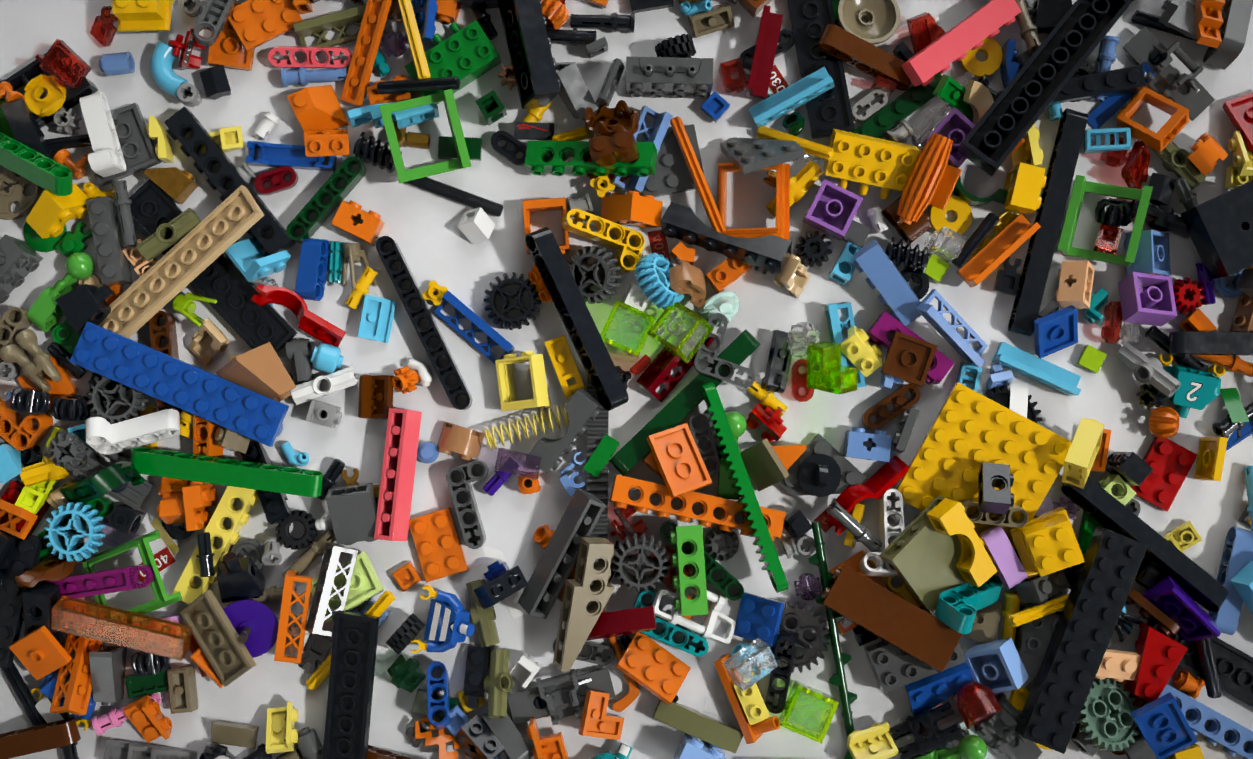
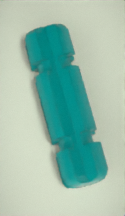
M378 49L374 66L378 67L377 71L380 76L384 77L390 74L391 68L388 63H385L386 60Z
M332 241L330 243L332 253L329 256V271L331 273H329L328 281L330 283H341L342 274H339V272L342 271V254H340V251H343V243Z

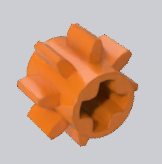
M408 366L394 371L396 376L392 378V385L397 391H402L405 394L417 389L415 384L418 383L419 377L414 369H409Z

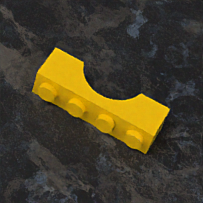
M945 498L929 511L927 516L936 532L949 536L957 535L961 544V554L956 567L965 583L980 587L997 572L993 564L994 560L985 550L983 540L977 535L973 522L968 519L964 512V506L959 501Z

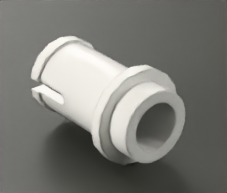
M269 111L267 114L264 113V119L254 131L265 140L274 126L279 124V118Z
M879 205L868 209V214L866 215L871 220L875 234L889 229L881 212L883 209H880Z

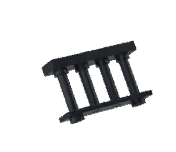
M64 43L52 46L50 51L9 78L0 81V83L3 81L9 82L13 87V91L23 85L25 87L31 79L40 74L53 76L49 68L60 62L73 82V86L66 90V100L62 106L68 111L80 103L79 99L81 97L98 91L93 82L86 77L84 79L80 78L67 58L73 51ZM32 113L40 129L54 120L53 114L40 117Z

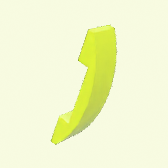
M55 426L45 445L46 447H49L50 441L57 436L61 428ZM48 480L29 487L24 486L15 505L33 514H37L59 480Z

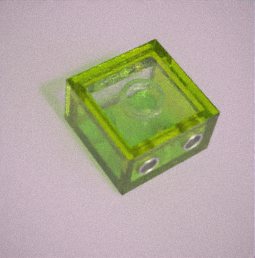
M616 300L601 332V338L604 344L638 359L656 317Z
M676 302L672 306H667L647 334L659 346L685 363H688L714 329L702 316Z
M795 680L785 703V708L779 717L780 725L822 744L839 702L835 697Z

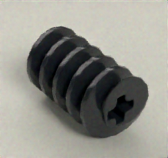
M362 132L354 145L353 154H355V157L363 158L366 163L371 161L373 166L379 164L380 169L386 168L389 173L394 172L395 165L391 150H389V143L386 142L382 147L381 139L373 143L374 137L370 135L366 140V132Z
M891 237L885 253L892 262L894 259L896 260L897 267L904 262V268L908 269L912 264L914 272L921 267V274L925 273L931 253H928L927 246L920 251L919 244H916L912 249L910 241L903 246V240L900 239L895 244L894 237Z

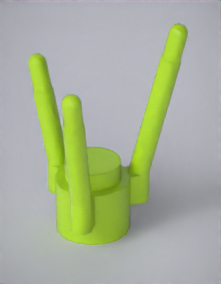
M189 292L185 296L183 294L176 296L172 303V308L198 327H201V323L204 320L193 313L196 309V304L193 300L217 303L216 299L196 296Z

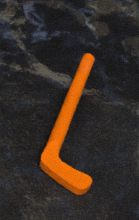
M617 637L608 638L615 652L616 659L619 661L623 651L617 643ZM624 673L629 692L613 703V709L617 712H622L640 694L637 683Z

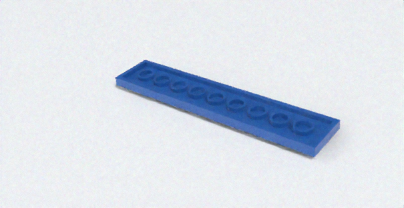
M88 321L69 361L269 447L273 446L289 408L284 403Z

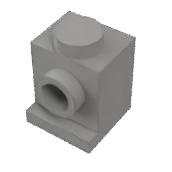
M311 400L306 421L335 428L342 419L341 407ZM325 410L327 412V417L323 419L321 417L322 411Z

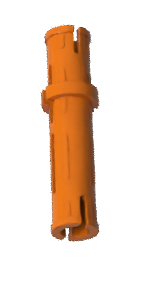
M1192 355L1227 368L1230 372L1236 371L1253 377V363L1244 361L1237 355Z

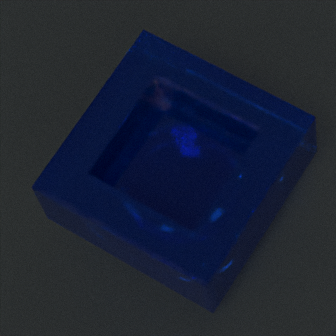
M496 561L487 566L489 571L484 573V576L489 581L507 571L509 567L506 562L500 564L499 561Z

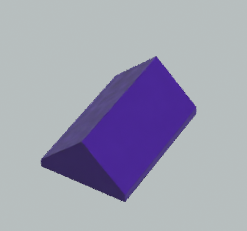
M1169 575L1143 593L1142 596L1180 627L1177 633L1187 642L1220 636L1221 633L1215 621Z

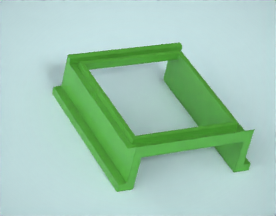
M452 89L396 103L379 105L399 184L471 167ZM443 101L458 158L405 170L391 113Z
M1076 175L1057 250L1062 251L1063 255L1130 267L1131 263L1134 264L1153 186L1144 185L1143 190L1089 182L1086 181L1085 176ZM1085 193L1140 201L1126 257L1072 247Z
M158 530L95 554L94 559L82 563L86 574L96 572L94 564L138 548L143 564L151 567L154 573L151 587L156 599L113 616L109 610L105 595H94L104 625L116 620L120 624L183 600L180 592L167 595L149 545V542L161 538Z

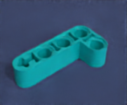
M993 575L980 587L964 583L946 590L939 595L935 616L954 631L960 634H969L972 631L977 611L998 602L1003 583L998 576Z
M648 588L647 592L642 589L638 593L632 608L652 606L656 593ZM648 593L653 596L652 603H642L641 597L644 594ZM655 615L656 623L660 622L665 626L661 633H656L653 630L639 631L697 657L705 655L709 648L706 638H703L701 634L678 624L673 625ZM681 631L684 633V638L679 642L674 641L672 638L673 634ZM689 635L691 636V641L694 643H698L700 640L703 645V648L699 647L697 650H695L694 644L688 642Z

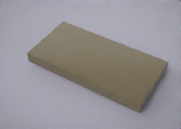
M211 589L204 592L180 611L182 618L224 687L230 685L256 666L244 643L238 642V633Z

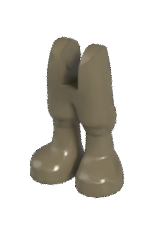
M25 329L15 337L18 345L10 344L2 348L0 358L6 363H17L22 368L25 377L29 378L42 391L49 392L52 387L43 376L47 374L55 382H59L62 377L50 360L49 355L41 351L38 346L37 335L33 330ZM23 349L33 357V362L29 360Z

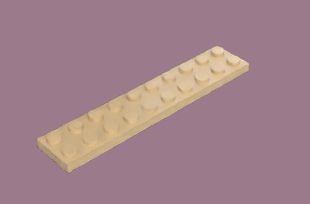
M243 185L238 187L109 305L111 313L99 326L130 338L264 216L249 190Z

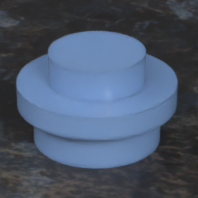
M431 442L422 443L417 450V457L423 463H432L439 455L437 446Z

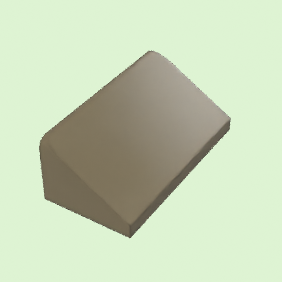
M728 3L716 5L709 11H702L688 16L694 38L735 26L731 6Z
M186 666L168 669L167 679L171 714L197 710L198 697L195 667Z
M216 720L211 726L212 743L255 749L259 726Z

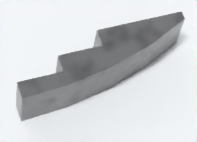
M107 740L104 759L197 758V751L116 740Z

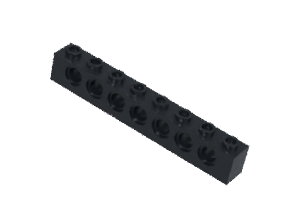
M184 106L164 122L169 128L166 130L173 140L176 141L178 139L182 144L180 146L182 152L187 157L191 156L195 160L193 163L194 167L201 174L203 172L208 177L206 181L213 190L218 189L222 194L219 197L222 202L241 185L249 190L264 216L247 233L253 240L257 239L261 243L259 248L266 256L288 250L296 244L295 241L287 236L284 227L253 188L240 176L233 163L189 109ZM193 130L192 137L186 139V133ZM206 146L205 154L199 156L201 147ZM219 163V170L212 173L213 165ZM228 180H232V187L225 189V183ZM269 229H272V237L270 239H265V232Z

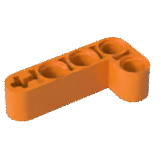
M0 398V436L13 448L20 451L39 445L52 428L53 419L48 413H36L23 418L18 412L8 408L5 401Z
M194 414L193 454L223 458V448L214 445V434L220 425Z

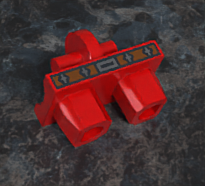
M191 28L186 33L184 44L182 43L184 36L177 34L176 41L169 40L168 46L173 48V56L178 57L181 51L177 68L182 70L186 68L198 70L202 58L192 55L193 48L201 51L205 49V46L197 43L194 29Z
M758 402L748 414L749 417L746 424L751 429H755L759 425L765 430L761 434V438L763 440L767 438L769 443L773 440L778 441L787 429L782 424L783 420L778 416L781 412L779 408L773 412L768 406L764 408Z

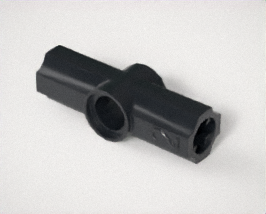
M1132 200L1130 203L1134 207L1133 217L1136 218L1140 201ZM1149 202L1145 222L1148 223L1150 228L1168 231L1183 238L1190 237L1180 214L1174 212L1173 208Z

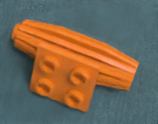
M932 133L917 156L903 187L896 213L900 216V221L910 225L912 221L917 223L928 205L942 210L945 209L962 172L961 169L947 164L953 140Z

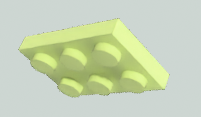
M366 552L357 555L344 612L350 611L384 591ZM349 560L341 564V566H345L349 563ZM342 573L334 577L333 583L336 588L344 584L345 578ZM318 578L312 581L311 592L313 596ZM337 595L329 599L328 605L331 610L339 605L340 600ZM332 617L327 618L325 622L332 621Z

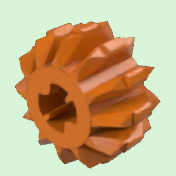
M542 0L541 10L546 18V26L552 29H560L567 22L569 17L568 9L560 0Z

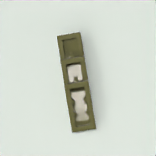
M659 700L652 716L654 719L735 754L743 738L741 730L725 725L719 720L703 715L695 709L674 701L667 705L662 700Z

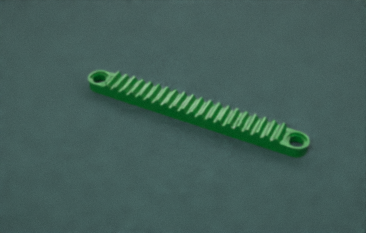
M713 382L701 385L702 395L707 406L704 413L710 414L707 421L713 422L710 429L716 431L713 437L719 439L716 445L722 447L719 454L725 455L722 462L728 463L725 470L731 471L728 478L734 480V483L731 485L733 488H737L734 495L740 496L737 503L743 504L740 511L746 513V516L743 518L745 521H749L746 527L747 529H752L750 537H755L756 539L752 544L759 547L755 552L756 554H761L759 562H764L765 564L762 570L768 572L771 583L777 593L787 590L788 582L717 389Z

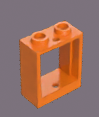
M1144 87L1139 93L1134 94L1130 103L1118 112L1116 116L1117 128L1131 127V137L1161 153L1189 122V109ZM1145 103L1171 115L1170 119L1157 133L1131 120Z
M566 198L522 201L525 236L531 233V212L561 210L563 217L567 213ZM563 228L564 245L558 246L564 256L566 252H570L569 232ZM526 245V252L528 255H531Z

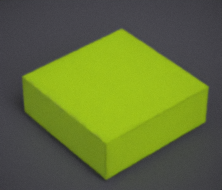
M933 253L929 258L925 274L934 282L939 283L951 265Z
M1085 345L1076 364L1097 374L1107 354L1090 345Z

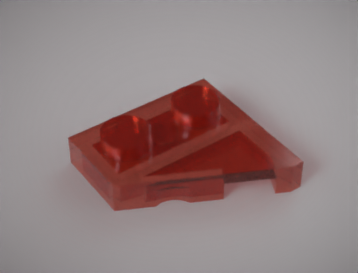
M925 12L906 20L914 55L945 33L941 26L936 24L935 19L930 13Z
M1144 141L1134 143L1126 164L1121 170L1122 179H1124L1128 188L1141 189L1142 182H1147L1151 155Z

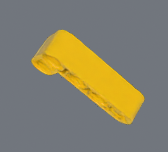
M576 208L571 209L561 218V225L566 231L617 249L615 258L618 259V262L615 265L616 267H621L618 272L628 273L636 268L645 243L644 236L640 232ZM590 223L595 224L596 232L590 230ZM610 230L615 232L616 240L610 237ZM629 238L634 239L635 247L629 244ZM623 258H627L629 260V267H626L623 264Z

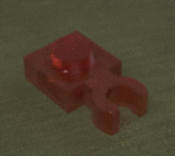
M111 6L102 7L101 16H96L90 34L103 47L111 45L117 31L113 24L119 19L114 14H110Z

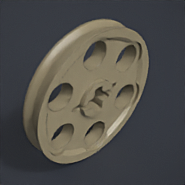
M5 168V171L0 174V219L16 220L28 215L41 196V187ZM6 184L12 185V187L9 188L10 192L4 190L7 188ZM32 185L34 188L33 194L26 196L24 194L25 188ZM14 202H19L20 210L17 213H12L11 205Z

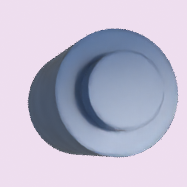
M129 51L103 54L101 59H99L100 70L106 76L135 72L134 58Z

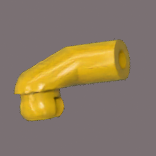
M91 182L85 183L82 187L84 193L90 199L108 196L115 200L113 189L101 191Z

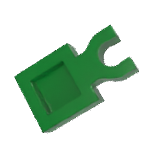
M80 221L76 226L75 233L68 231L55 248L67 258L73 253L83 252L88 247L84 242L93 237L92 230L89 229L84 234L83 229L87 225Z

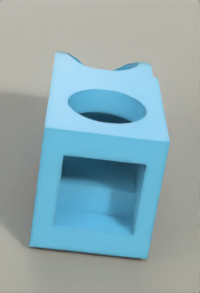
M848 241L833 269L830 271L828 278L845 286L856 268L853 263L856 261L854 253L860 250L861 247Z

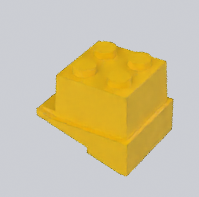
M112 0L113 14L118 18L117 31H170L174 0Z
M1062 506L1027 521L1023 527L1009 529L1028 579L1036 575L1042 577L1085 562L1067 512Z

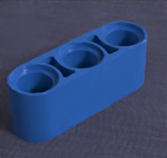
M305 238L302 242L295 292L303 300L320 301L323 298L330 254L328 240Z
M435 661L429 664L427 668L428 719L434 728L441 730L450 723L449 674L442 662ZM435 670H443V674L439 678L432 677ZM436 691H443L444 696L441 699H433ZM437 713L445 714L441 722L434 721V716Z

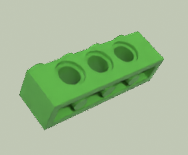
M702 525L673 527V531H670V544L674 545V554H671L672 567H675L676 576L672 578L673 589H677V598H674L675 612H678V616L708 615ZM684 542H688L692 547L688 555L682 552ZM686 564L691 565L693 568V573L689 577L683 573V568ZM689 586L695 592L691 599H687L684 593L685 589Z

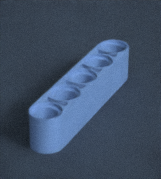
M1234 526L1227 533L1216 579L1229 593L1218 612L1209 611L1208 614L1215 621L1219 631L1228 635H1233L1237 629L1243 604L1242 598L1230 580L1253 559V532Z

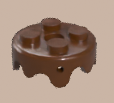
M623 100L618 101L615 108L600 105L595 114L591 107H586L585 131L592 138L597 136L611 137L618 132H631L634 135L639 129L637 110H632V113H630L627 103Z

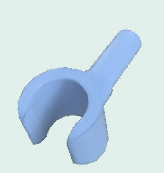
M577 452L574 455L573 461L559 472L562 476L572 468L585 464L586 459L583 462L576 461V457L582 452Z

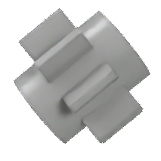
M61 107L60 111L53 114L54 120L51 121V124L58 126L56 131L60 133L65 131L72 135V131L80 129L78 121L81 118L74 116L76 114L75 110L70 108L67 111Z

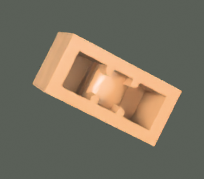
M1088 260L1062 261L1061 269L1058 271L1059 288L1055 292V299L1062 308L1073 305L1076 309H1090L1095 268Z

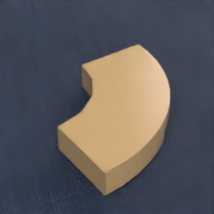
M968 80L963 101L971 106L973 124L976 125L994 103V100L985 85L978 81Z

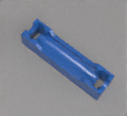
M256 141L247 142L249 155L246 156V163L250 166L276 168L289 166L292 169L335 172L336 156H330L327 165H323L325 156L306 157L305 146ZM256 148H260L259 159L255 160Z

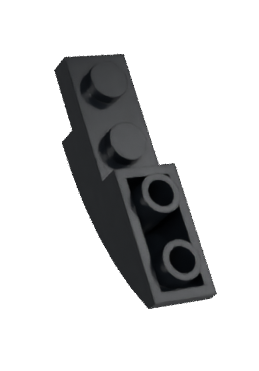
M253 440L249 442L246 454L240 453L243 461L273 465L263 445L258 441ZM256 490L268 523L272 525L291 515L286 502L288 500L286 494Z

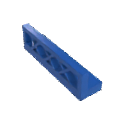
M449 291L443 295L444 300L442 304L433 311L494 364L496 359L491 355V346H501L505 350L503 355L510 354L515 349L511 343ZM449 302L455 308V316L446 317L440 311ZM458 311H460L463 314V316H458ZM468 318L471 321V330L462 331L459 328L458 319ZM450 319H455L456 325ZM474 324L480 329L474 330ZM475 332L487 334L488 344L476 343ZM466 333H472V338H470ZM490 338L493 339L496 343H490ZM482 347H488V352Z

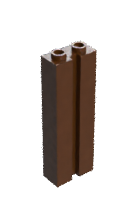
M843 565L841 569L836 568L831 577L834 583L831 588L826 586L820 597L823 599L821 603L823 606L939 673L944 671L963 634L954 631L938 618L846 565Z

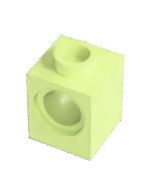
M1106 475L1099 481V486L1124 506L1137 494L1119 475ZM1114 484L1117 486L1118 489L1115 495H1113L1111 492V488Z

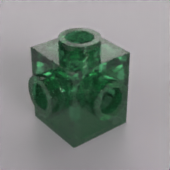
M402 654L387 670L392 677L390 681L397 688H402L410 693H413L426 676L419 666L421 664L417 659L412 656L408 658Z

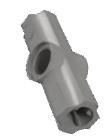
M1129 343L1124 344L1117 352L1116 358L1133 370V375L1139 382L1150 383L1168 398L1181 386L1180 381L1163 369L1159 359L1146 357Z

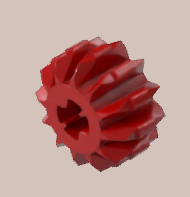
M1183 278V280H1175L1174 284H1172L1176 311L1179 310L1180 314L1193 313L1196 311V308L1203 305L1200 300L1206 296L1200 294V291L1204 288H1197L1198 281L1194 280L1191 282L1190 278Z

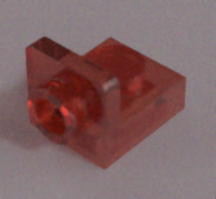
M1110 135V145H1114V135ZM1119 137V145L1123 144V138ZM1127 150L1102 152L1100 160L1105 161V164L1111 167L1121 166L1128 160L1125 157Z

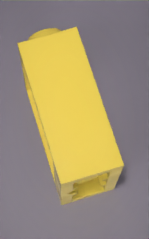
M534 351L521 352L519 357H516V353L503 355V359L495 360L501 412L549 406L543 354H534ZM529 362L534 399L517 401L512 364Z
M1082 417L1064 460L1062 482L1084 489L1101 446L1104 424L1094 419Z

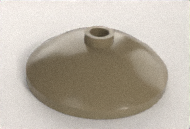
M840 0L837 7V17L842 29L873 45H877L887 41L896 32L900 22V10L896 0Z

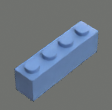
M876 239L854 253L856 261L853 263L860 273L863 271L868 276L866 279L867 283L872 289L877 288L880 292V295H878L884 306L889 304L893 310L890 313L896 320L901 321L903 325L907 326L921 316L916 309L921 303L920 299Z

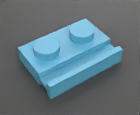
M365 295L357 337L388 343L396 301Z

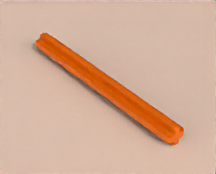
M675 117L670 120V124L713 230L723 234L726 232V228L681 118Z

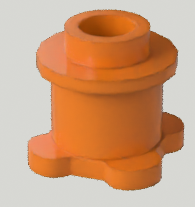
M537 472L521 473L518 476V487L522 494H532L540 491L541 486L539 485V474ZM527 479L532 481L531 487L525 485Z
M1187 670L1178 672L1173 679L1177 690L1185 691L1186 695L1194 699L1199 696V692L1205 684L1204 679H1199L1196 676L1193 677Z

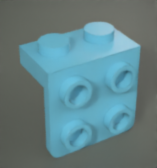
M252 238L233 243L225 251L248 282L281 272L286 268V263L291 255L287 250L266 256L259 248L261 243L257 239L253 240Z

